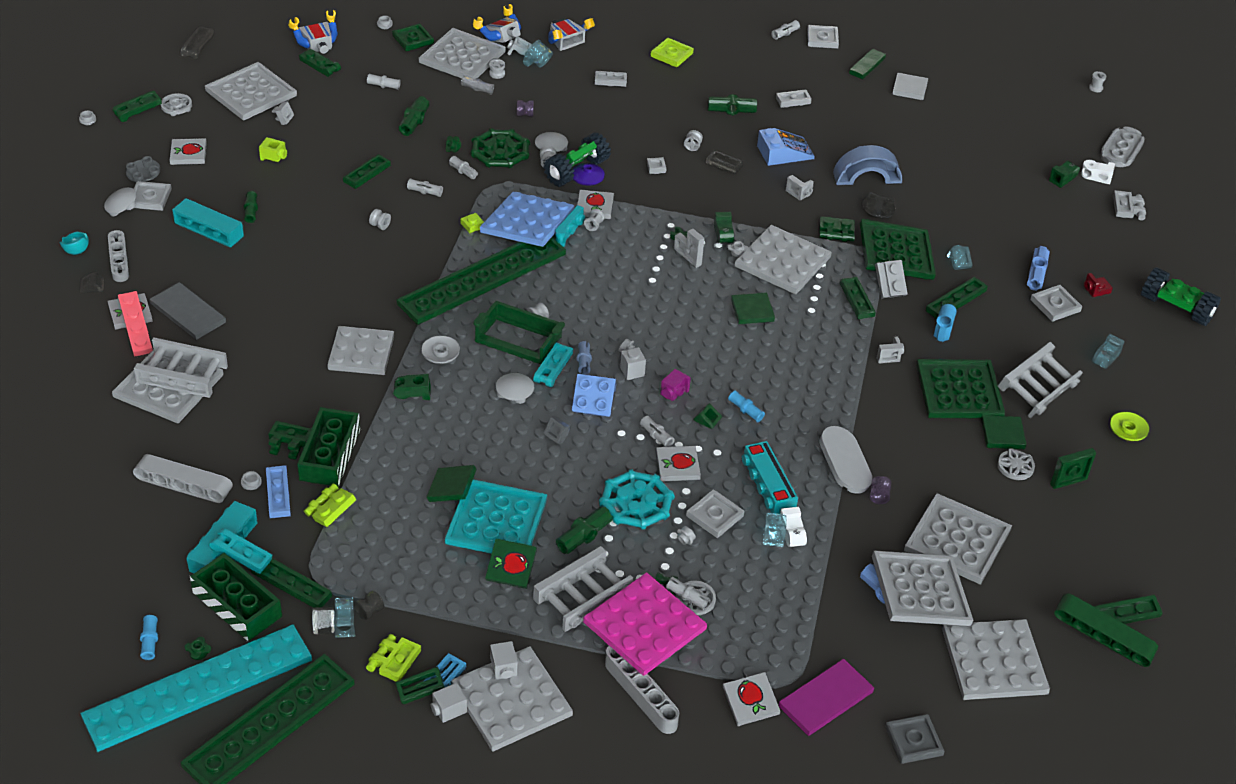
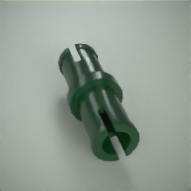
M254 191L247 192L246 202L244 203V220L248 223L255 222L256 211L258 210V204L256 203L257 193Z

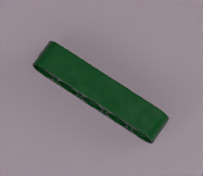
M1064 594L1054 611L1055 616L1059 620L1140 666H1150L1158 650V644L1152 639L1072 594Z

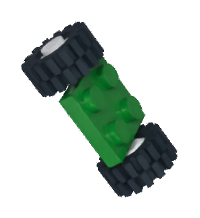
M594 132L581 140L582 144H580L579 150H572L566 156L555 154L548 158L543 166L546 169L544 171L545 174L548 175L546 176L547 179L550 178L551 183L554 182L555 186L560 187L573 180L574 169H571V167L582 162L586 157L587 161H590L591 164L597 165L604 162L611 155V152H609L611 148L608 147L609 142L606 143L607 139L603 138L602 134L599 135L598 132Z
M1155 267L1144 283L1141 296L1154 302L1161 298L1189 312L1195 308L1192 320L1207 326L1220 304L1221 297L1208 291L1203 293L1200 289L1188 286L1179 279L1172 278L1167 282L1170 278V273Z

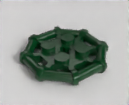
M489 128L487 132L472 138L471 156L480 160L488 168L491 166L512 168L513 165L527 160L530 156L528 153L530 140L516 133L515 129L496 130Z

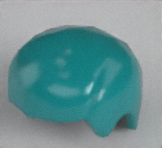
M74 232L66 237H62L60 245L68 254L77 255L87 249L89 238L86 233Z

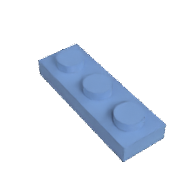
M267 467L270 518L291 516L287 467Z

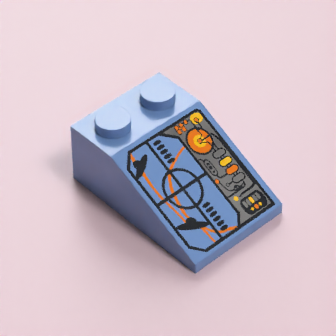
M776 128L759 130L757 147L768 166L814 159L815 156L804 137Z

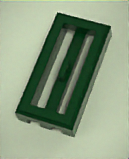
M438 666L395 682L403 705L445 688ZM436 675V677L433 679L427 680L425 682L422 681L420 683L415 684L414 686L402 689V687Z

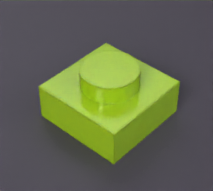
M477 213L461 218L462 226L469 233L480 230V226L484 223Z

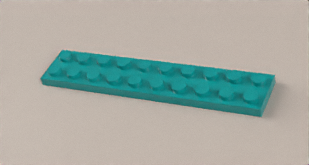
M290 625L80 714L97 752L308 663L312 661V656L295 626Z

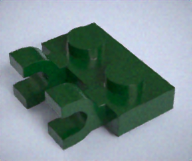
M276 421L269 432V445L272 446L269 453L278 455L281 443H288L287 447L290 450L288 458L296 460L300 447H304L307 442L311 428Z

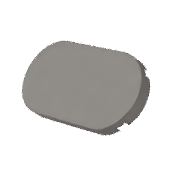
M1132 127L1116 128L1102 147L1100 154L1102 160L1107 164L1109 162L1115 163V167L1129 166L1142 148L1145 140L1144 136L1142 137V133Z
M827 427L822 432L819 443L834 479L841 487L848 488L847 491L851 493L865 492L871 485L873 478L856 438L842 427Z

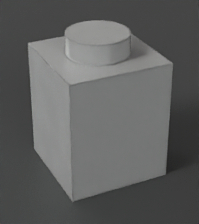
M640 348L621 351L620 368L625 378L631 380L645 376L646 359Z
M513 642L490 645V659L495 680L517 676L518 662Z
M457 683L432 693L433 703L430 706L435 716L438 715L442 723L467 713V698Z

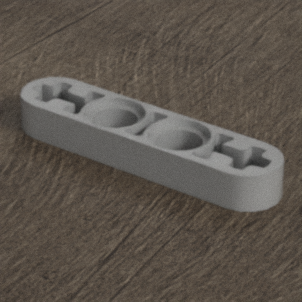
M114 230L108 234L111 272L113 280L123 282L129 278L126 241L122 231ZM118 260H123V262L115 263Z

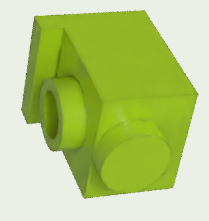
M266 137L259 146L260 160L262 161L268 159L279 162L287 156L285 142Z

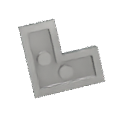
M694 229L687 231V238L682 233L675 235L674 249L696 268L701 266L704 237Z

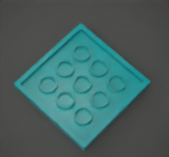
M473 480L466 499L459 501L445 537V544L491 554L495 539L532 546L547 502V494Z

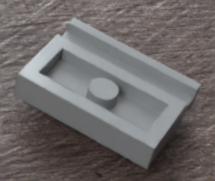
M902 260L878 262L875 264L881 299L901 297L908 294Z

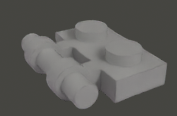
M1114 190L1113 200L1116 217L1133 218L1134 214H1136L1139 220L1145 219V202L1140 194L1132 196L1131 192Z

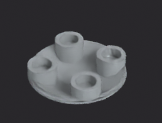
M545 132L536 137L535 145L540 150L545 146H552L556 152L567 150L568 140L560 133Z
M129 187L115 191L107 198L104 205L105 210L111 216H116L126 209H133L136 205L134 202L136 191Z
M520 373L505 374L496 382L497 396L519 404L524 403L526 398L533 393L534 383L528 376Z

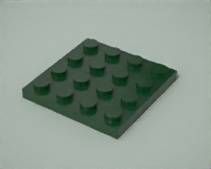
M861 219L860 231L866 269L876 271L875 264L878 262L902 260L904 276L934 280L936 272L927 229Z
M917 360L916 365L928 418L1005 416L991 360Z

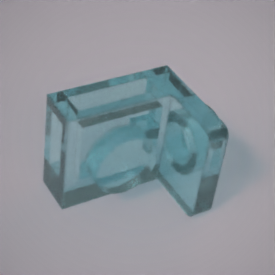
M956 245L947 253V257L952 259L954 270L968 269L973 266L968 246Z
M766 513L763 545L784 547L787 525L786 515Z

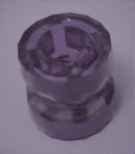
M517 100V116L527 115L528 117H533L534 100H529L528 102Z
M877 476L872 480L870 492L872 502L885 504L890 500L892 483L889 478Z

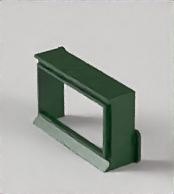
M495 301L486 313H480L473 322L475 325V342L538 364H542L555 343L562 338V329L565 327V323L562 321L558 322L499 301ZM499 320L548 338L540 347V353L485 334L494 322Z

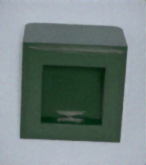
M709 403L700 410L693 420L712 429L720 421L722 415Z

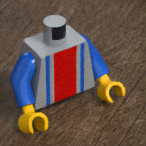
M509 4V9H506L504 6L503 10L504 15L509 17L487 26L482 25L483 19L481 17L473 21V27L480 29V32L491 42L503 43L521 35V24L516 15L513 14V6Z
M334 10L333 16H329L328 11L326 12V18L330 23L323 22L299 27L298 29L299 19L295 17V24L292 23L291 19L289 20L288 25L291 29H294L293 33L297 43L308 50L312 49L316 52L326 53L332 48V43L335 42L338 35L336 22H334L336 17Z
M593 18L585 20L582 25L576 24L570 19L560 22L553 20L550 32L548 33L549 43H554L560 51L585 43V31L595 26Z

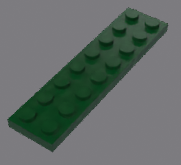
M323 654L182 760L181 767L199 784H227L355 685L354 679L327 655Z

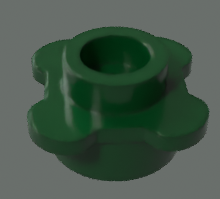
M448 136L446 152L452 151L455 153L459 151L461 147L459 137Z
M198 637L192 643H187L185 650L190 652L192 659L201 660L211 652V646L205 643L204 637Z

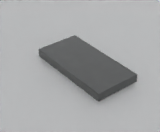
M180 282L150 298L152 306L195 340L226 323V318Z

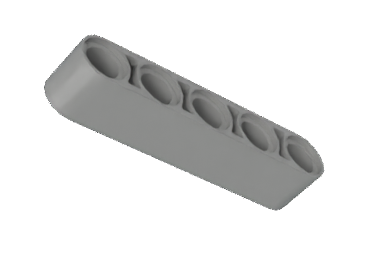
M145 454L133 470V474L139 480L216 503L223 502L233 487L231 480L225 476L150 454Z
M608 646L605 658L607 670L662 733H674L678 728L679 710L648 674L645 676L640 674L614 649Z

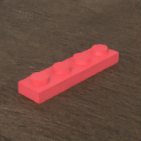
M137 291L119 294L118 299L134 357L151 353L153 349Z

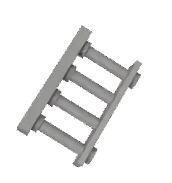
M153 338L154 355L148 365L137 363L134 367L136 382L210 398L213 393L210 378L217 367L227 369L226 353ZM162 356L172 358L166 369L156 367ZM180 360L190 361L184 373L174 371ZM198 364L209 365L202 377L192 375Z
M1051 342L1007 374L998 385V388L1002 391L1009 387L1013 388L1033 407L1028 415L1029 418L1033 417L1036 413L1038 415L1042 414L1046 410V406L1069 387L1073 389L1080 382L1078 378L1083 373L1080 370L1072 376L1052 357L1051 352L1055 346ZM1041 362H1047L1066 382L1061 385L1041 366ZM1030 371H1037L1055 390L1050 394L1030 375ZM1019 379H1025L1044 399L1038 402L1019 384Z
M600 546L534 585L533 600L538 605L549 600L563 615L562 630L566 632L571 628H576L583 621L584 616L631 584L633 577L629 575L623 580L619 579L605 565L606 550ZM599 570L613 586L604 590L589 574ZM583 580L597 596L587 600L572 584ZM566 590L580 606L571 611L556 594Z

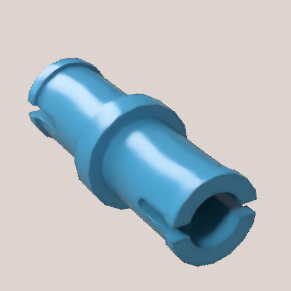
M736 390L729 395L728 400L739 407L742 413H747L756 422H760L765 416V412L756 407L752 400L746 399Z
M147 615L143 618V632L140 634V641L142 642L140 657L144 660H151L155 658V643L158 641V634L156 633L158 618L154 615Z

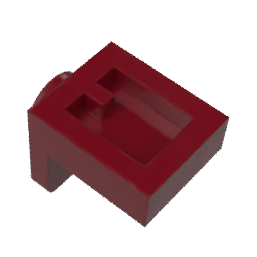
M1092 273L1087 274L1084 287L1092 297L1112 292V286L1104 277L1095 278Z

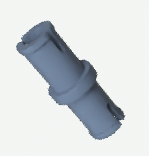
M582 341L578 344V371L580 374L582 372L583 375L590 373L592 355L590 353V344L587 343L586 347V341Z

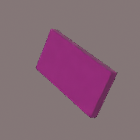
M843 659L781 700L778 706L810 736L873 693L874 687Z

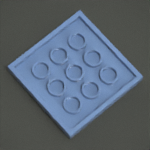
M512 192L480 226V233L543 247L555 234L557 227L574 210V205L534 195L521 194L520 192Z

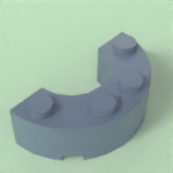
M875 145L859 146L847 152L836 163L833 171L836 185H853L855 179L860 174L868 171L881 173L885 184L902 183V174L894 154L884 147Z

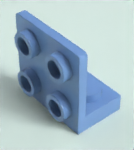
M577 374L572 411L610 417L614 392H616V379Z

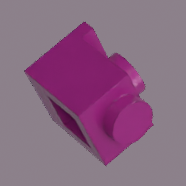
M674 369L662 380L660 395L674 401L678 396H682L684 391L686 393L689 392L691 377Z

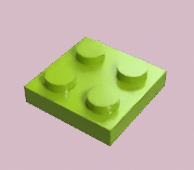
M666 38L651 51V57L678 67L693 54L694 48Z

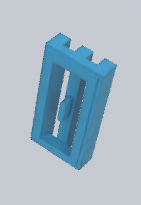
M449 653L437 665L441 673L450 661L453 662L441 674L445 687L450 686L451 680L459 677L466 669L464 661ZM436 675L426 678L423 682L435 678Z

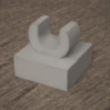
M288 101L282 102L279 107L277 106L272 110V113L277 114L275 119L280 121L281 125L288 124L294 116Z

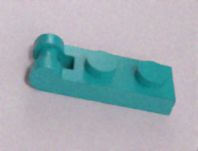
M577 205L555 230L557 237L555 240L563 247L566 245L568 237L574 234L579 225L583 224L585 215H583L584 207Z
M555 343L536 371L533 381L537 383L543 382L546 386L553 387L556 378L573 355V348Z
M225 528L221 529L218 537L214 538L209 544L213 551L225 553L230 558L259 574L272 560V554Z

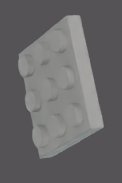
M338 326L328 361V370L385 375L394 340V331Z

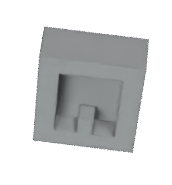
M515 37L507 45V54L510 55L513 50H516L519 54L528 57L533 44L520 37Z
M791 175L787 178L785 191L798 200H802L812 194L814 182L809 180L804 183Z
M898 336L894 337L893 344L879 345L878 363L900 362L901 354L904 353V345L900 343Z

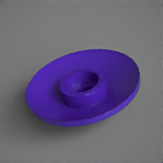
M584 163L573 168V180L578 184L591 186L602 182L604 179V170L598 165Z

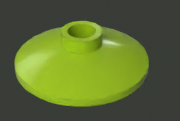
M1120 412L1111 418L1110 427L1112 431L1122 439L1139 441L1144 439L1149 433V425L1146 420L1135 413Z

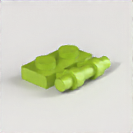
M333 483L329 488L326 487L321 491L322 494L316 500L308 503L304 513L308 517L312 515L316 522L328 527L356 501V498L352 493L342 488L339 489Z
M389 634L379 644L380 648L378 651L370 656L366 669L373 672L376 667H380V675L397 682L403 678L421 652V645L405 638H401L398 643H395L396 637ZM391 652L387 658L384 657L386 653Z

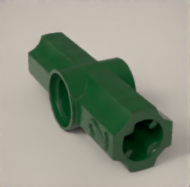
M730 94L727 97H709L708 111L727 112L729 115H736L739 112L756 113L757 99L738 98L734 94Z
M420 96L416 98L411 108H406L404 119L399 125V131L403 135L409 136L418 124L421 125L423 123L424 114L429 107V101L426 97Z
M599 507L586 518H577L571 525V529L556 539L559 551L563 554H569L582 543L589 544L596 538L598 531L612 522L613 516L606 507Z

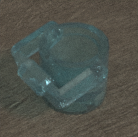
M537 40L525 52L523 64L530 66L535 63L541 68L550 60L553 52L540 40Z

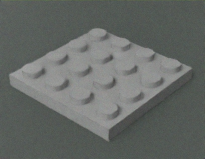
M452 28L419 57V63L474 82L489 68L491 60L498 59L505 53L506 47Z
M259 62L205 85L207 93L243 121L297 96V90Z
M770 225L735 261V267L793 294H797L830 259L832 252Z
M154 350L140 364L148 365L154 355ZM162 356L156 367L166 369L172 358ZM180 360L174 371L184 373L190 361ZM198 364L192 375L202 377L209 365ZM218 367L215 369L210 378L212 387L223 376V369ZM134 370L112 391L114 398L176 423H179L203 398V396L136 382Z
M937 493L906 543L904 551L914 554L952 556L958 575L981 585L1011 531L1012 525Z
M886 551L873 552L872 559L890 621L971 626L974 620L952 556Z
M1026 619L973 622L971 626L943 625L942 631L963 700L1049 694L1050 687Z
M530 646L515 652L518 662L517 676L495 680L492 663L451 680V685L457 683L467 698V711L492 752L573 716L572 708Z

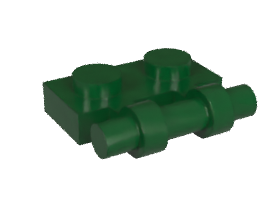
M820 217L819 238H826L827 240L839 239L842 242H847V240L854 241L855 220Z

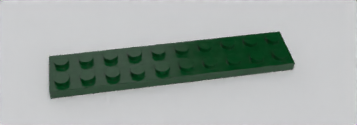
M552 237L543 247L519 242L397 299V305L419 325L566 255V249Z

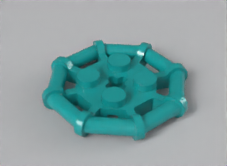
M629 469L628 472L613 479L608 478L605 481V488L602 498L599 499V505L609 510L613 516V523L640 527L643 530L651 524L669 518V510L675 495L661 481L659 475H650ZM628 480L630 482L622 487L618 486L619 484L626 482ZM656 486L662 494H657L653 488ZM612 492L617 494L616 498L610 499ZM658 502H663L662 508L656 507Z

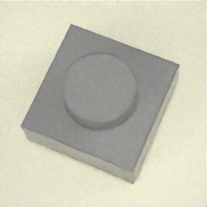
M664 157L647 158L649 174L666 173Z

